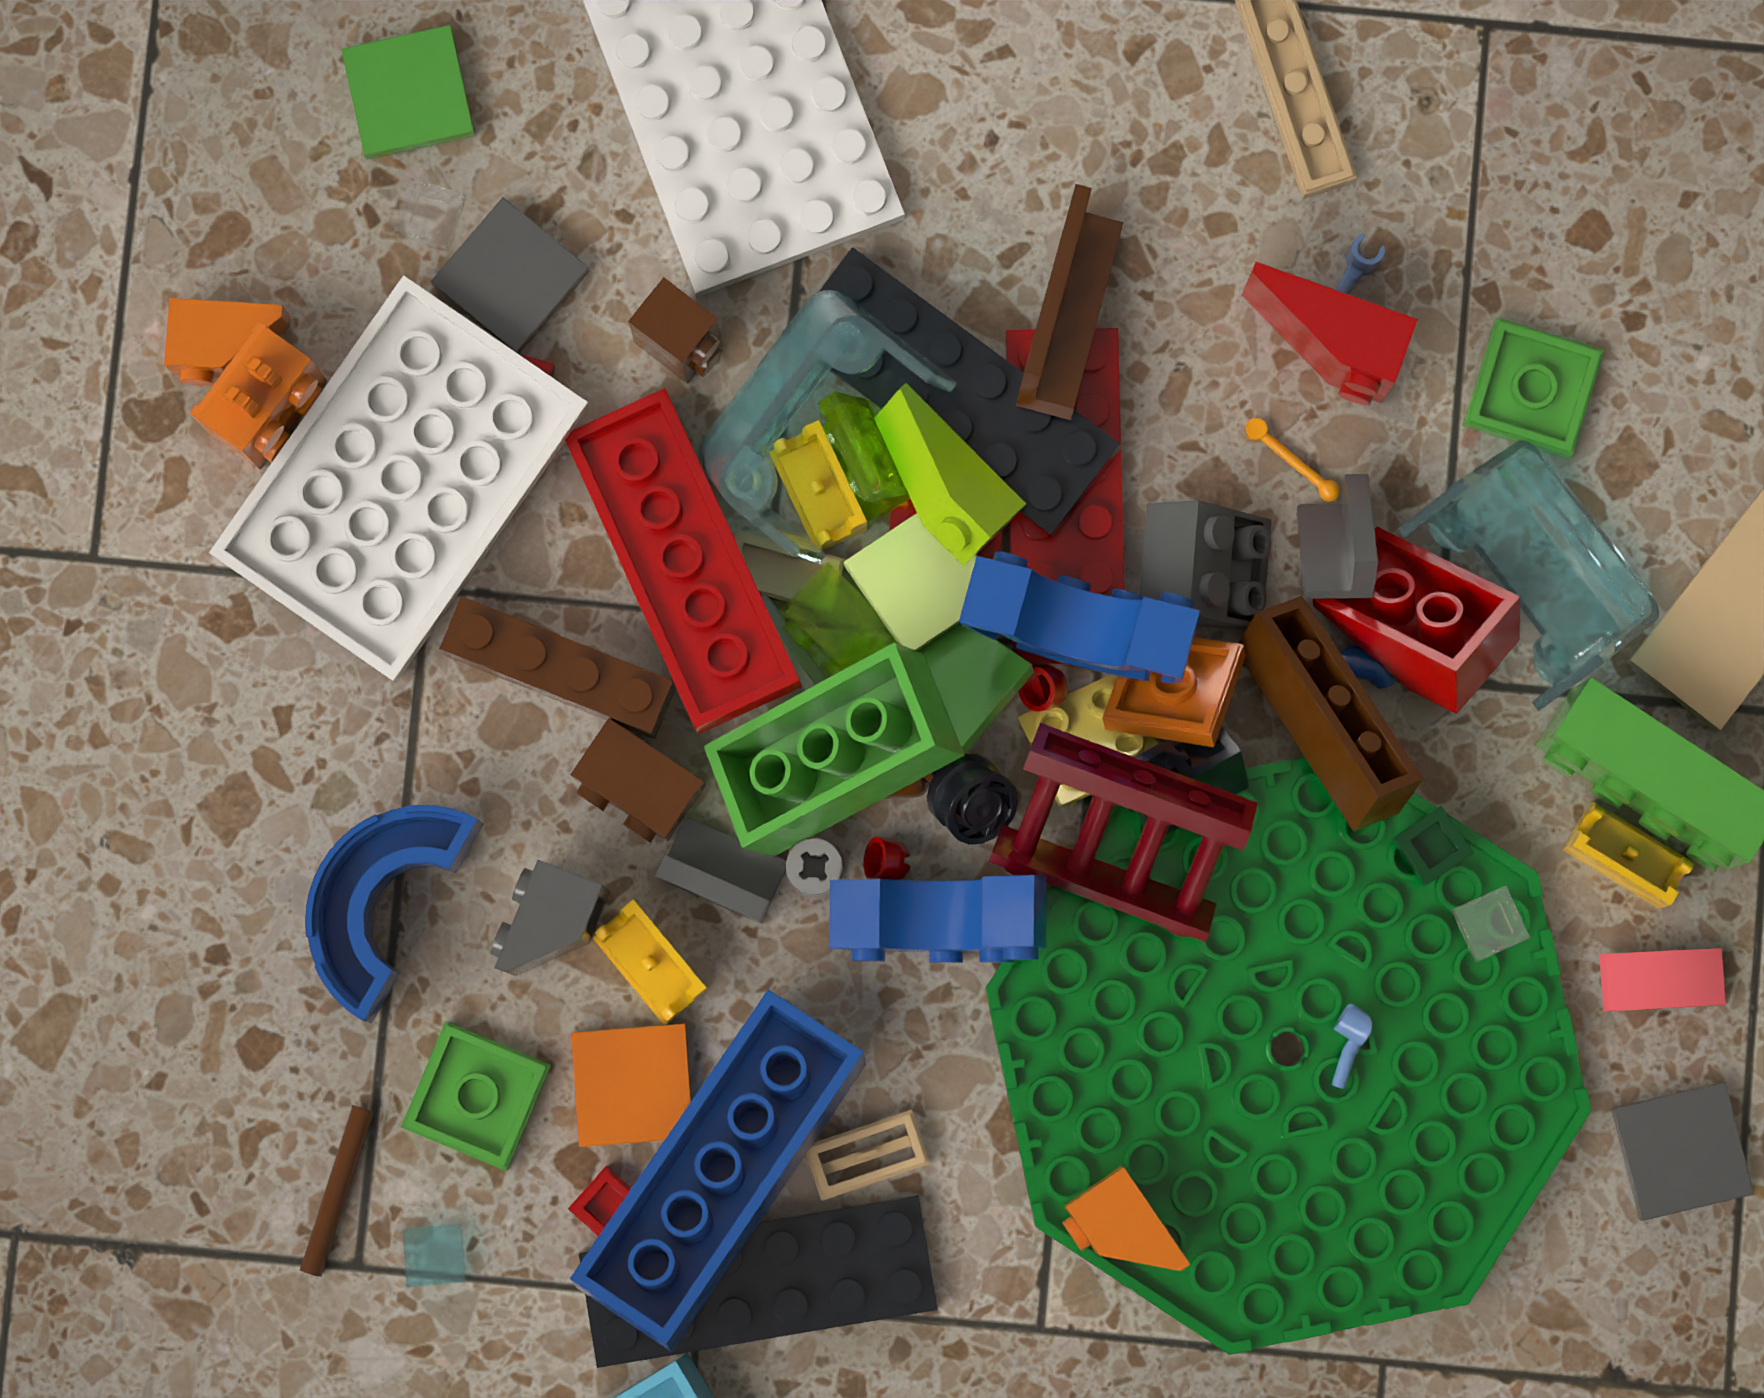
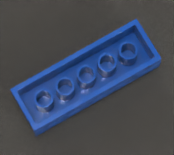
M768 989L570 1277L576 1288L672 1352L866 1066L864 1052Z

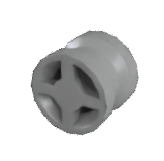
M819 838L805 839L797 843L788 854L786 861L787 877L792 887L800 894L809 897L825 896L830 893V880H841L843 873L842 858L837 849L828 841Z

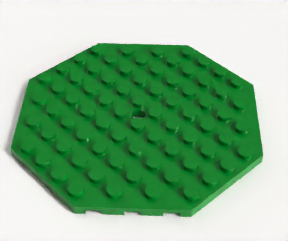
M1305 757L1246 768L1249 788L1237 795L1257 802L1258 806L1252 830L1244 850L1229 845L1223 847L1203 896L1204 899L1217 903L1206 942L1193 937L1177 936L1163 926L1051 886L1047 892V949L1039 950V960H1014L1013 963H1001L985 987L1035 1227L1229 1355L1275 1344L1332 1334V1332L1408 1318L1413 1315L1469 1305L1592 1111L1587 1088H1584L1577 1054L1579 1052L1569 1008H1566L1559 977L1561 972L1552 932L1547 924L1541 897L1543 892L1538 872L1447 814L1474 853L1428 885L1423 886L1391 839L1437 807L1414 792L1399 814L1354 832ZM1114 806L1095 859L1127 870L1143 830L1137 811L1130 812L1124 806ZM1181 827L1165 835L1149 879L1181 890L1202 836ZM1353 1004L1369 1015L1372 1022V1030L1366 1041L1360 1046L1359 1052L1355 1056L1346 1087L1342 1089L1331 1085L1342 1049L1348 1038L1333 1029L1346 1006ZM1281 1033L1294 1034L1302 1044L1303 1053L1296 1064L1291 1066L1278 1064L1271 1053L1272 1040ZM1118 1167H1124L1190 1265L1178 1271L1099 1256L1091 1245L1081 1251L1062 1224L1063 1221L1070 1217V1214L1063 1205Z

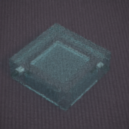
M462 1224L402 1229L407 1287L466 1281Z

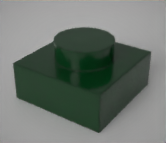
M1442 806L1437 807L1391 839L1423 886L1428 885L1474 853Z

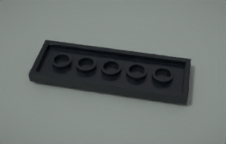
M853 247L785 335L789 342L880 409L907 383L1026 503L1019 512L1053 538L1122 448L1119 442L1075 410H1073L1071 420L1016 406L1024 374L1021 370Z
M918 1195L760 1222L672 1352L585 1294L597 1368L938 1310ZM587 1252L579 1253L580 1263Z

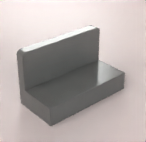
M1346 474L1342 504H1300L1297 507L1296 519L1304 596L1309 599L1373 598L1378 557L1368 474Z
M685 818L668 855L663 856L655 876L666 883L762 924L786 870V860L778 856L773 857L743 849L739 839L691 818Z

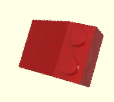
M1255 262L1242 292V296L1328 385L1340 388L1338 393L1340 397L1356 404L1369 406L1372 400L1381 403L1396 383L1418 319L1259 262Z
M1377 526L1374 530L1378 565L1373 598L1313 599V606L1408 690L1458 714L1519 642L1520 596Z

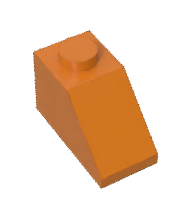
M169 298L164 365L173 375H179V382L197 386L213 385L214 377H220L250 337L252 329L258 322L280 336L290 327L291 316L283 305Z
M1118 1167L1063 1205L1070 1214V1217L1063 1221L1062 1224L1081 1251L1091 1245L1099 1256L1178 1271L1190 1265L1124 1167Z

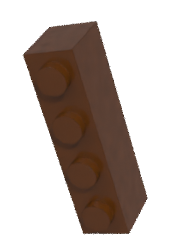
M462 596L439 648L446 657L604 720L610 718L620 726L652 739H656L676 690V686L671 679Z
M1303 596L1257 612L1238 644L1244 645L1246 654L1244 664L1354 832L1399 814L1424 778Z

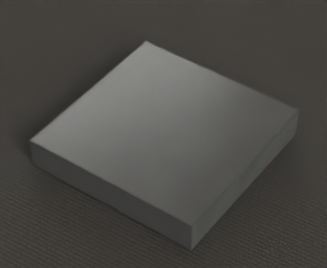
M502 197L430 282L437 290L494 337L517 354H520L590 270L587 265Z
M1726 1082L1611 1109L1640 1221L1754 1195Z

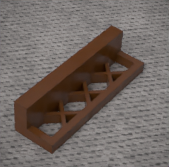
M1075 184L1016 406L1071 420L1124 223L1087 213L1086 209L1092 188Z

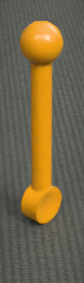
M1253 418L1248 421L1245 427V434L1249 440L1255 442L1262 441L1315 485L1319 489V496L1323 500L1332 502L1339 497L1341 489L1338 483L1333 480L1323 479L1269 434L1267 423L1263 419Z

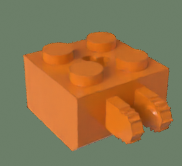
M258 322L252 329L250 337L199 405H195L189 414L208 433L255 467L261 469L267 460L272 463L291 436L288 432L301 415L305 416L323 391L322 387L327 379L312 359Z

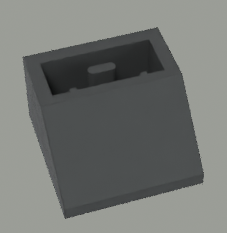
M1199 500L1147 503L1139 595L1156 600L1160 599L1162 592L1184 596L1194 600L1193 609L1200 610L1201 612L1197 626L1246 630L1255 614L1264 610L1266 605L1268 556L1271 547V519Z
M537 859L533 871L524 868L517 881L512 900L520 905L512 925L502 922L490 951V954L498 957L494 968L517 976L588 945L610 891L602 884Z

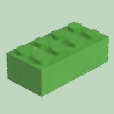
M895 642L704 745L741 847L773 857L965 756L925 655Z
M1592 677L1570 690L1535 746L1546 752L1543 761L1550 767L1568 777H1572L1575 772L1594 784L1590 791L1600 800L1617 809L1622 804H1625L1642 815L1638 823L1643 828L1664 840H1668L1670 835L1674 836L1690 847L1686 852L1688 857L1710 871L1716 872L1718 867L1727 870L1749 864L1764 842L1763 789Z

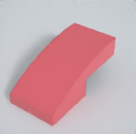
M1722 948L1599 955L1603 1012L1726 1005Z

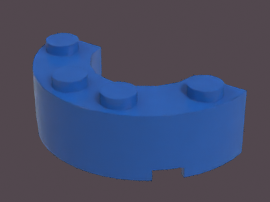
M995 552L993 559L976 557L959 618V623L964 627L992 640H997L998 634H1002L1017 642L1016 649L1101 673L1149 681L1151 672L1163 675L1161 681L1164 683H1179L1183 680L1201 613L1200 610L1193 609L1194 600L1162 592L1160 599L1156 600L1119 589H1113L1110 597L1090 592L1091 584L1076 578L1058 576L1057 581L1051 580L1038 574L1033 569L1027 568L1029 562L1027 559L1013 554Z
M409 805L379 815L375 814L344 834L328 851L321 862L308 894L305 914L306 937L308 938L310 952L315 964L314 967L321 981L338 1003L360 1020L369 1023L373 1022L400 974L383 959L373 939L372 915L379 895L394 878L414 868L438 867L457 873L484 825L477 818L455 809L436 805Z
M1036 875L982 876L981 880L965 881L830 880L829 949L851 950V961L884 962L885 951L929 952V963H963V952H979V962L1013 963L1014 960H1039V950L1047 949V878Z

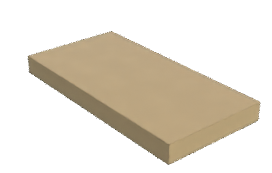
M1764 487L1627 662L1716 732L1724 727L1764 675Z

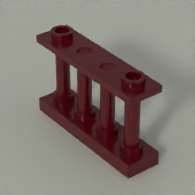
M1040 723L1023 770L1037 774L1038 780L1019 830L1002 824L989 862L1003 867L1008 873L1015 876L1036 875L1046 877L1047 884L1163 926L1177 936L1193 937L1206 942L1217 903L1206 900L1203 896L1223 847L1229 845L1244 850L1252 830L1258 803ZM1063 784L1093 796L1073 850L1040 838L1059 787ZM1115 805L1124 806L1143 813L1148 817L1127 870L1095 859ZM1169 825H1175L1202 836L1181 890L1149 879Z

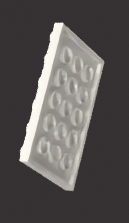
M582 0L696 298L905 220V213L821 0Z
M403 275L209 553L397 683L562 447L567 436L585 414L590 404Z

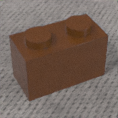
M664 277L628 321L635 344L687 384L696 373L704 377L713 368L723 352L718 347L722 341L718 318Z
M610 718L607 719L570 774L576 781L581 783L575 792L603 812L610 803L627 814L628 817L623 822V825L649 843L653 841L656 835L668 842L706 786L703 780Z

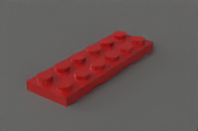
M1095 328L1074 410L1121 444L1118 328ZM1036 329L1006 330V360L1024 373ZM1121 449L1054 538L1018 512L1009 522L1010 554L1027 559L1029 561L1027 568L1033 569L1038 574L1051 580L1057 581L1058 576H1067L1091 584L1090 592L1111 597L1113 589L1125 590ZM1012 640V651L1031 663L1032 667L1038 665L1073 666L1016 649L1017 642Z
M663 388L573 429L565 439L698 735L803 687L666 389Z

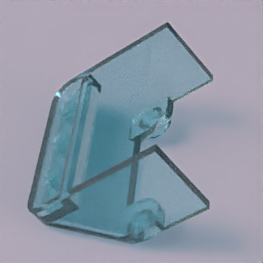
M832 290L819 291L806 300L706 433L698 451V458L703 471L730 506L794 558L821 563L827 554L768 507V504L775 496L778 480L774 467L764 457L833 367L846 374H860L869 370L886 350L926 383L951 392L957 384L853 300Z
M1519 440L1461 478L1398 528V531L1406 538L1428 523L1432 537L1442 547L1453 549L1457 552H1465L1474 547L1506 590L1520 596V608L1542 635L1533 644L1534 667L1544 680L1553 684L1532 701V704L1538 711L1604 664L1659 618V608L1650 590L1544 454L1527 441Z

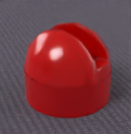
M1051 665L1033 666L1034 673L1018 691L1022 703L1028 709L1036 712L1057 707L1065 700L1068 692V682L1065 675L1060 669Z
M873 837L867 844L864 853L863 868L866 878L903 879L910 871V865L904 863L905 858L910 857V851L898 840Z

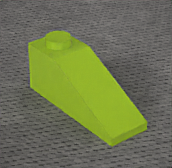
M907 383L894 394L875 416L876 425L922 525L962 566L968 563L998 535L1026 505Z

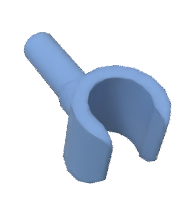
M1366 234L1359 235L1347 252L1346 263L1348 267L1335 290L1349 294L1362 275L1372 273L1384 256V245H1382L1375 258L1365 259L1359 254L1358 247Z
M1353 1004L1346 1006L1333 1029L1348 1038L1342 1049L1331 1085L1342 1089L1346 1087L1355 1056L1358 1054L1360 1046L1363 1045L1372 1030V1022L1369 1015Z

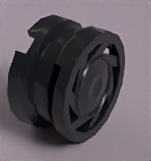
M965 754V756L949 763L936 772L929 784L927 803L928 809L933 816L958 841L974 845L983 844L996 838L1002 824L1009 826L1016 813L1018 795L1017 789L1010 779L1001 774L988 758L979 754Z

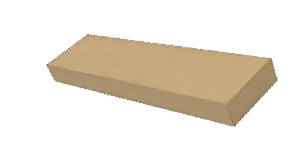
M1235 0L1302 199L1355 183L1357 175L1297 0Z

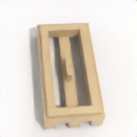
M912 1110L814 1142L806 1153L821 1201L930 1164ZM905 1124L908 1133L906 1136L821 1164L818 1153ZM910 1146L913 1148L915 1154L913 1158L830 1186L828 1185L825 1176L827 1174Z

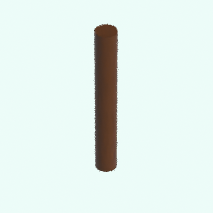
M352 1105L300 1267V1271L322 1277L374 1114L372 1110Z

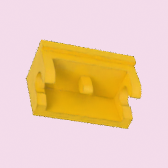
M819 420L806 425L802 429L801 434L788 440L780 438L773 444L774 450L769 451V455L815 551L822 552L867 531V520Z
M1594 801L1589 803L1562 848L1563 851L1658 909L1672 906L1679 894L1678 889H1676L1685 874L1691 872L1694 863Z
M633 899L620 910L619 915L608 924L602 925L595 932L596 936L593 937V940L663 1025H667L709 989Z

